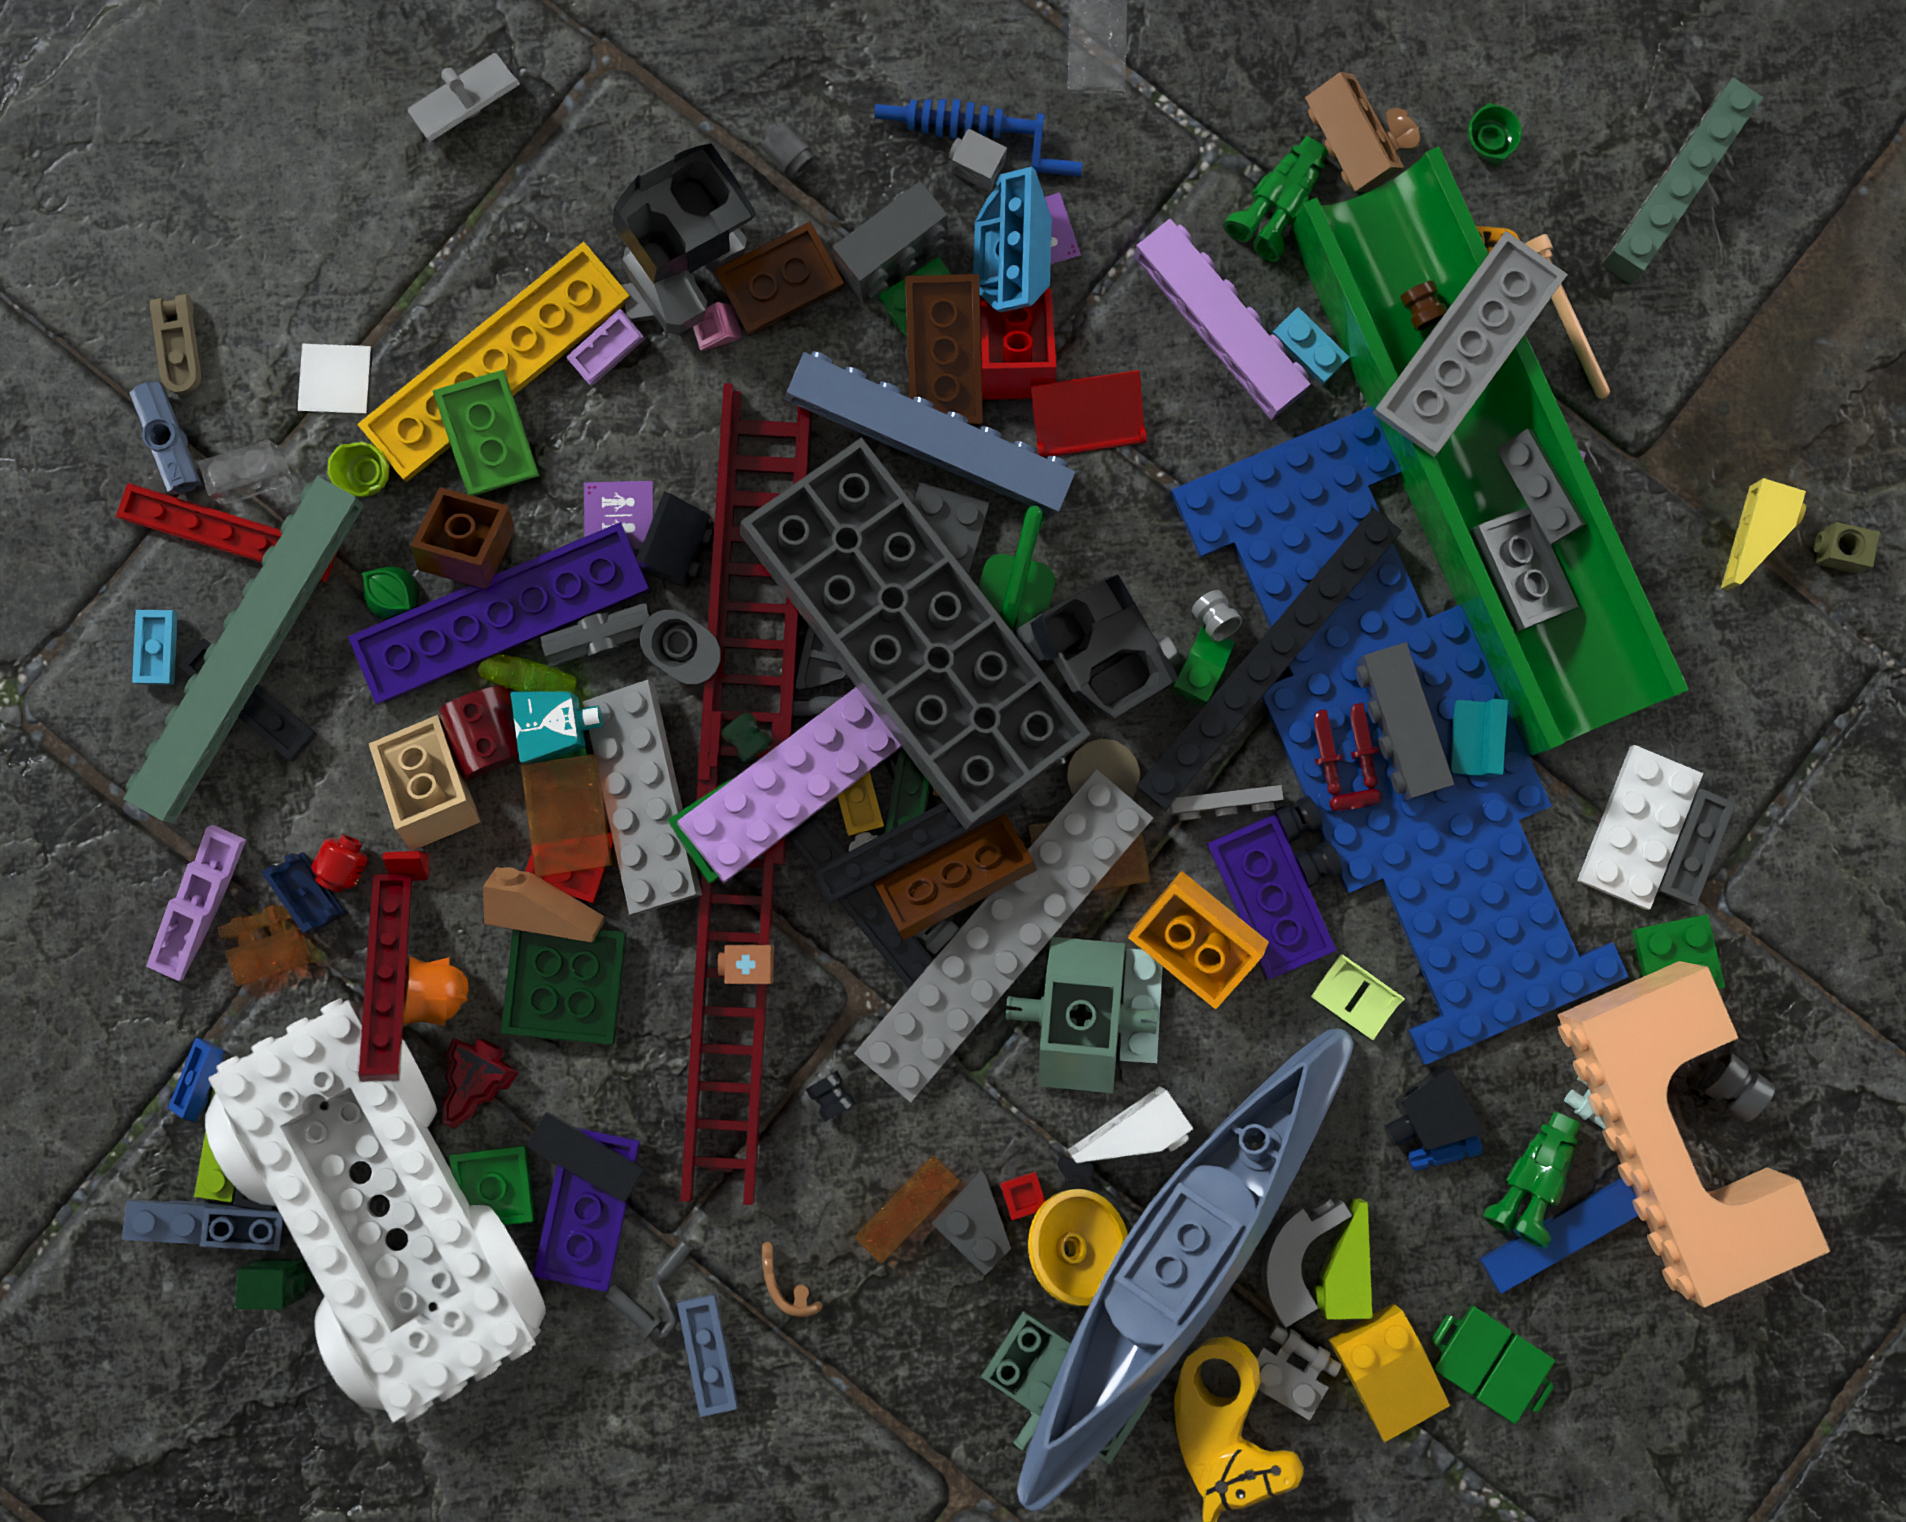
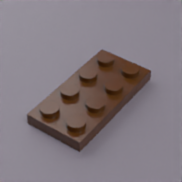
M979 274L905 276L909 398L912 400L915 396L924 398L934 404L933 409L947 414L948 411L958 413L968 419L967 424L983 423Z
M1004 813L874 881V884L900 935L905 940L1038 869L1007 815Z

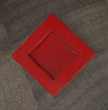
M1036 1171L1000 1182L1011 1220L1036 1213L1045 1202Z

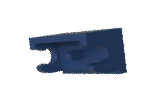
M304 852L286 855L284 857L285 862L278 866H269L261 872L304 934H316L346 913L331 890L315 881L316 875L312 871V863Z

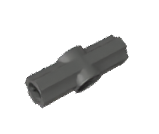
M639 604L613 614L607 612L594 614L578 621V625L541 636V645L549 666L554 668L585 657L598 658L618 651L622 645L640 640L643 624L652 615L648 604Z

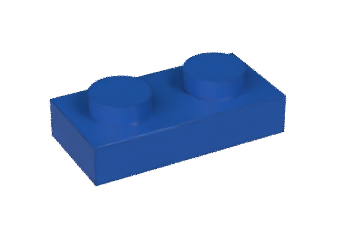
M195 1038L168 1109L182 1119L197 1121L200 1111L205 1108L208 1102V1091L211 1086L208 1078L218 1073L216 1066L223 1062V1049L209 1040Z

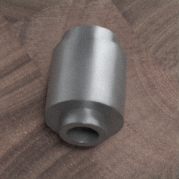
M775 122L762 134L761 138L764 140L761 145L762 150L785 174L790 173L794 178L798 177L813 162L814 156L810 153L811 148L787 122L780 125Z

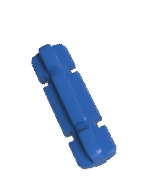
M1476 1135L1431 1150L1420 1148L1410 1150L1408 1152V1160L1412 1170L1419 1171L1429 1168L1430 1164L1435 1167L1462 1160L1465 1155L1468 1158L1481 1155L1483 1149L1481 1141Z

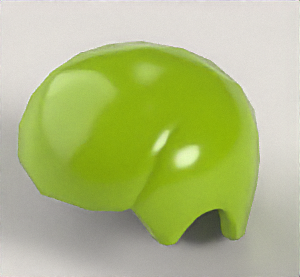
M365 442L341 444L328 459L327 474L333 485L355 497L363 498L377 494L386 486L389 480V463L383 451Z

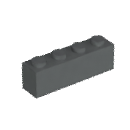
M1407 642L1366 654L1357 660L1358 667H1355L1356 678L1361 688L1366 687L1370 702H1367L1368 714L1374 724L1378 723L1382 737L1379 738V746L1384 758H1390L1394 770L1390 777L1395 792L1402 794L1403 800H1408L1454 785Z

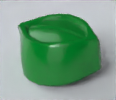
M1488 103L1475 113L1469 122V142L1481 159L1495 167H1500L1504 160L1520 144L1522 125L1513 111L1503 106Z
M388 566L362 572L364 600L369 610L375 616L388 620L417 607L419 586L409 571L396 566Z

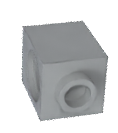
M968 129L963 139L957 138L950 150L949 158L952 159V173L990 192L1006 162L1007 147Z

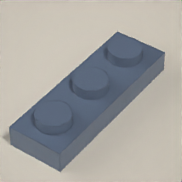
M716 1293L679 1301L677 1306L699 1416L703 1417L737 1409L738 1401Z

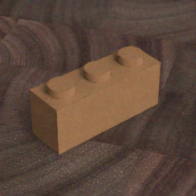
M1339 72L1305 97L1310 106L1308 109L1309 116L1313 123L1323 130L1327 138L1325 146L1334 158H1338L1343 168L1341 172L1342 178L1350 189H1354L1356 192H1369L1404 169L1401 160L1354 74Z

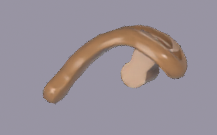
M764 1242L762 1244L764 1278L769 1294L777 1307L784 1313L797 1317H808L820 1312L823 1307L820 1301L807 1304L809 1289L805 1284H798L795 1287L794 1304L784 1299L775 1280L773 1245L771 1242Z

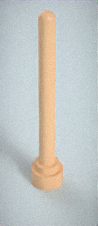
M1547 234L1538 236L1525 243L1551 262L1550 258L1553 255L1550 250L1553 246ZM1561 284L1551 299L1595 395L1600 399L1608 397L1610 389Z

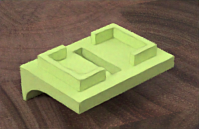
M1341 954L1311 995V998L1371 1040L1375 1039L1393 1011L1405 1000L1404 997ZM1366 981L1369 984L1351 1012L1345 1010L1346 1006L1362 983Z

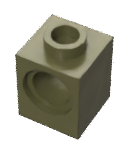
M1835 522L1823 528L1816 536L1814 542V552H1817L1815 564L1856 574L1873 568L1880 532ZM1839 540L1847 544L1848 555L1840 550Z

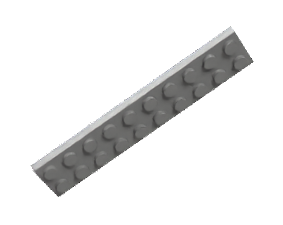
M1096 769L1029 847L1028 852L1038 870L989 895L854 1054L911 1103L1150 823L1153 817Z

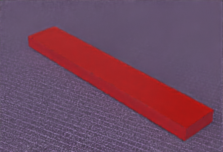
M130 483L126 485L116 514V518L260 563H262L265 552L271 546H275L282 535L280 529ZM337 553L320 579L321 582H328Z

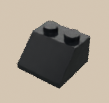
M664 491L636 561L646 574L687 589L690 581L695 582L700 574L703 562L699 558L703 548H709L713 542V519L708 513Z

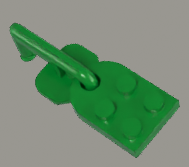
M1038 506L1029 507L1023 516V527L1016 555L996 554L990 557L984 565L979 584V590L1010 630L1018 629L1033 620L1034 616L1046 610L1050 605L1055 586V576L1050 567L1043 563L1031 561L1039 529L1044 524L1043 512Z

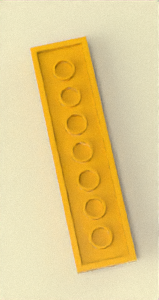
M583 241L357 425L376 448L383 451L386 460L401 478L408 482L451 447L432 390L504 369L512 395L514 396L619 309L624 307L625 302L631 297Z

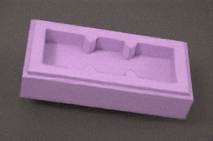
M619 309L566 358L587 383L593 386L642 343L646 337L625 312Z

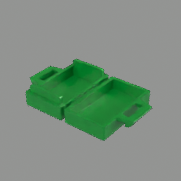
M1474 1305L1470 1306L1462 1320L1446 1315L1431 1339L1441 1351L1432 1367L1433 1370L1470 1395L1476 1393L1475 1398L1513 1424H1517L1526 1408L1539 1413L1555 1387L1546 1378V1375L1555 1363V1359L1516 1333L1511 1335L1512 1331ZM1453 1323L1458 1327L1445 1346L1441 1343V1340ZM1541 1383L1546 1386L1533 1405L1530 1401Z

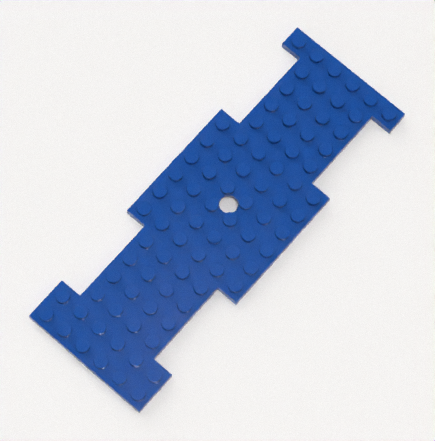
M1372 406L1171 490V495L1199 558L1230 545L1234 546L1269 628L1275 624L1371 509L1374 508L1380 513L1369 487L1397 476L1401 472L1376 415L1373 414ZM1393 542L1287 667L1291 676L1274 683L1261 699L1304 797L1307 795L1311 797L1320 814L1323 829L1319 830L1324 841H1330L1340 859L1343 874L1339 875L1346 892L1350 893L1380 879L1383 883L1440 1012V1016L1407 1030L1421 1063L1426 1065L1629 976L1614 943H1607L1579 955L1518 821L1552 805L1509 710H1507L1503 775L1493 778L1451 773L1454 785L1408 800H1403L1402 794L1395 792L1390 774L1394 772L1390 758H1384L1379 746V738L1382 737L1378 723L1374 724L1368 714L1367 702H1370L1366 687L1361 688L1356 678L1355 667H1358L1357 660L1366 654L1407 642L1449 769L1455 701L1487 702L1491 699L1504 698L1462 605L1460 604L1427 618ZM1363 703L1372 748L1378 747L1379 754L1372 755L1374 757L1372 760L1375 762L1373 763L1375 764L1374 768H1376L1375 772H1377L1376 777L1378 778L1377 786L1372 789H1378L1381 792L1382 800L1377 805L1335 812L1330 808L1329 801L1336 795H1331L1327 790V779H1325V772H1323L1325 770L1323 769L1324 765H1315L1314 759L1321 757L1314 727V716L1320 710H1327L1336 755L1342 754L1343 761L1335 762L1337 764L1336 768H1338L1337 771H1339L1338 775L1340 776L1338 777L1340 779L1339 783L1342 786V790L1338 795L1367 790L1369 788L1364 785V776H1362L1363 773H1361L1362 769L1360 768L1362 765L1359 762L1360 758L1352 759L1351 752L1357 751L1350 712L1354 704Z

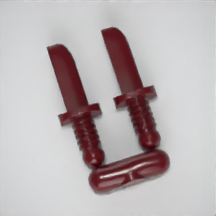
M1363 703L1354 704L1350 712L1357 751L1351 752L1352 759L1360 758L1359 762L1362 765L1360 768L1362 769V776H1364V785L1369 788L1367 790L1338 795L1342 790V786L1339 783L1340 779L1338 777L1340 776L1338 775L1339 771H1337L1338 768H1336L1337 764L1335 762L1343 761L1342 754L1336 755L1327 710H1320L1314 716V727L1321 757L1314 759L1315 765H1324L1323 769L1325 770L1323 772H1325L1324 776L1327 779V790L1331 795H1336L1329 801L1330 808L1335 812L1377 805L1382 800L1381 792L1378 789H1372L1378 784L1377 772H1375L1376 768H1374L1375 764H1373L1375 762L1372 760L1374 757L1372 755L1379 754L1378 747L1372 748Z

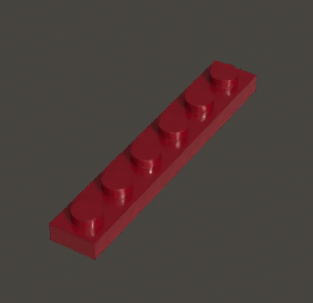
M373 874L358 1069L359 1082L400 1081L412 894L411 874Z

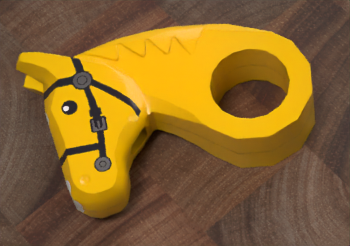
M1228 1336L1208 1338L1188 1355L1181 1369L1174 1397L1178 1441L1186 1467L1203 1497V1522H1217L1221 1511L1243 1509L1268 1498L1289 1492L1298 1487L1304 1475L1303 1465L1298 1455L1293 1451L1280 1450L1270 1452L1242 1438L1243 1424L1261 1384L1259 1361L1248 1346ZM1216 1358L1223 1359L1232 1364L1238 1371L1241 1379L1240 1393L1230 1398L1218 1397L1210 1393L1204 1386L1201 1378L1203 1362Z

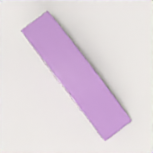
M215 825L206 828L195 861L187 865L177 896L168 902L146 967L179 982L184 979L218 911L246 839Z

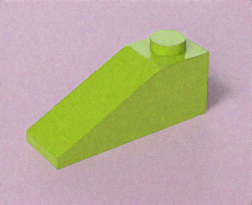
M1353 1198L1348 1208L1352 1216L1342 1222L1319 1273V1286H1314L1313 1300L1318 1309H1320V1314L1327 1320L1372 1319L1368 1202L1361 1198Z

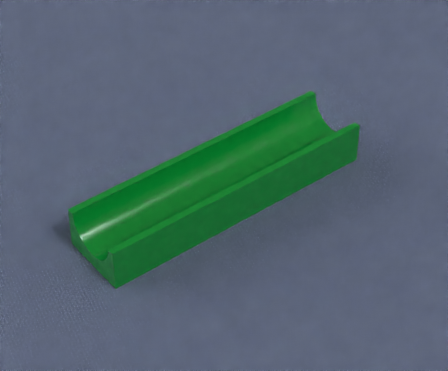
M1440 147L1425 152L1421 159L1405 172L1363 195L1332 205H1320L1317 197L1304 202L1289 232L1340 347L1349 356L1347 362L1367 407L1372 406L1373 410L1376 409L1437 325L1415 331L1411 323L1412 314L1409 309L1404 308L1400 296L1409 289L1432 280L1438 289L1437 298L1439 302L1445 304L1448 310L1488 256V251ZM1526 334L1523 335L1435 457L1377 417L1401 470L1399 477L1455 602L1457 606L1462 605L1503 698L1508 700V710L1529 756L1550 750L1593 729L1689 690ZM1533 429L1587 525L1560 542L1551 544L1579 607L1515 632L1470 530L1480 524L1529 507L1496 449L1524 430Z

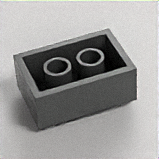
M919 181L833 246L835 266L839 275L862 304L869 298L872 300L878 299L880 294L889 289V283L897 277L903 279L905 276L910 275L917 268L918 261L926 255H929V257L936 255L945 247V241L948 239V214L924 184Z

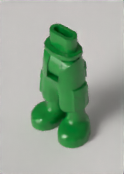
M1308 136L1304 137L1299 146H1293L1290 153L1279 162L1272 172L1264 176L1252 191L1254 203L1244 211L1228 215L1223 223L1225 232L1238 242H1248L1257 230L1265 213L1272 211L1274 215L1255 238L1253 248L1264 260L1278 262L1285 251L1282 237L1283 230L1286 224H1293L1303 203L1309 200L1308 197L1318 180L1319 174L1325 167L1323 161L1329 153L1327 148Z
M1554 1112L1548 1125H1541L1540 1129L1542 1132L1536 1134L1533 1140L1530 1141L1522 1158L1519 1157L1514 1163V1167L1505 1181L1510 1187L1508 1193L1499 1203L1485 1208L1482 1219L1507 1233H1511L1514 1229V1232L1526 1242L1546 1250L1551 1243V1236L1543 1225L1544 1214L1547 1206H1558L1566 1189V1177L1574 1158L1575 1147L1579 1143L1576 1136L1582 1124L1570 1117ZM1533 1196L1527 1209L1517 1222V1212L1524 1197Z

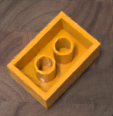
M1182 870L1136 923L1128 936L1132 942L1215 1010L1263 957L1269 941Z

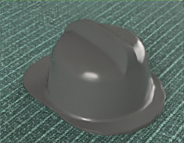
M677 610L658 611L652 614L643 624L640 632V645L644 655L667 674L685 684H700L709 680L716 673L721 661V648L717 638L704 626Z

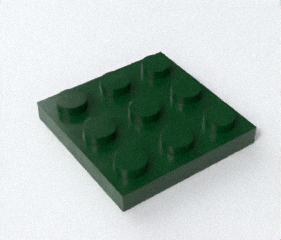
M513 929L501 1034L615 1044L627 932L599 930L593 942H586Z

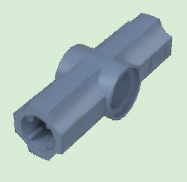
M156 381L145 382L135 386L133 391L129 393L143 427V441L151 448L167 492L171 495L184 494L196 489L201 482L187 448V435L178 425L163 384ZM170 431L171 437L169 441L164 445H160L161 436L165 432Z

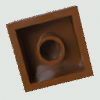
M439 487L410 546L418 570L488 589L515 532L510 508L504 504Z

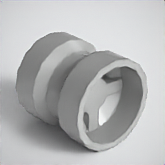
M1213 590L1203 595L1195 602L1191 610L1197 621L1206 625V633L1215 642L1228 638L1242 624L1241 616L1235 609L1229 608L1228 599L1220 590Z

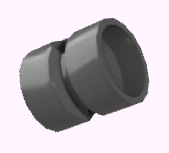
M1725 1052L1707 1069L1701 1079L1699 1089L1717 1103L1725 1101V1108L1745 1123L1755 1119L1765 1109L1773 1097L1775 1085L1757 1071L1749 1072V1066L1733 1053Z

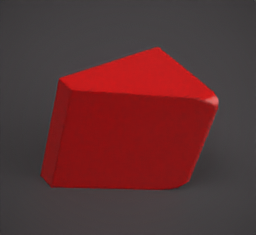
M398 851L382 854L383 862L389 874H411L412 881L428 880L429 853L425 851Z

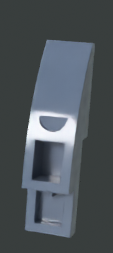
M128 1199L126 1201L122 1240L200 1244V1247L279 1251L283 1217L280 1211L277 1210L268 1211L229 1204L181 1200L165 1202Z

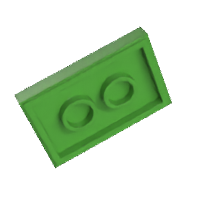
M504 369L432 390L468 495L475 496L539 476Z

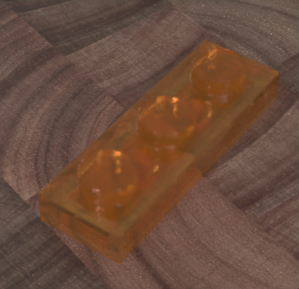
M932 1154L859 1230L854 1238L882 1264L953 1190L960 1180Z

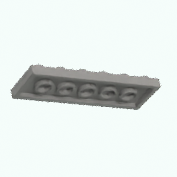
M1505 231L1376 407L1373 414L1435 457L1568 274Z
M645 680L583 701L584 708L599 705L602 712L603 727L590 729L589 733L629 915H639L701 896L702 892L696 865L667 822L669 818L682 811L683 807L655 683Z

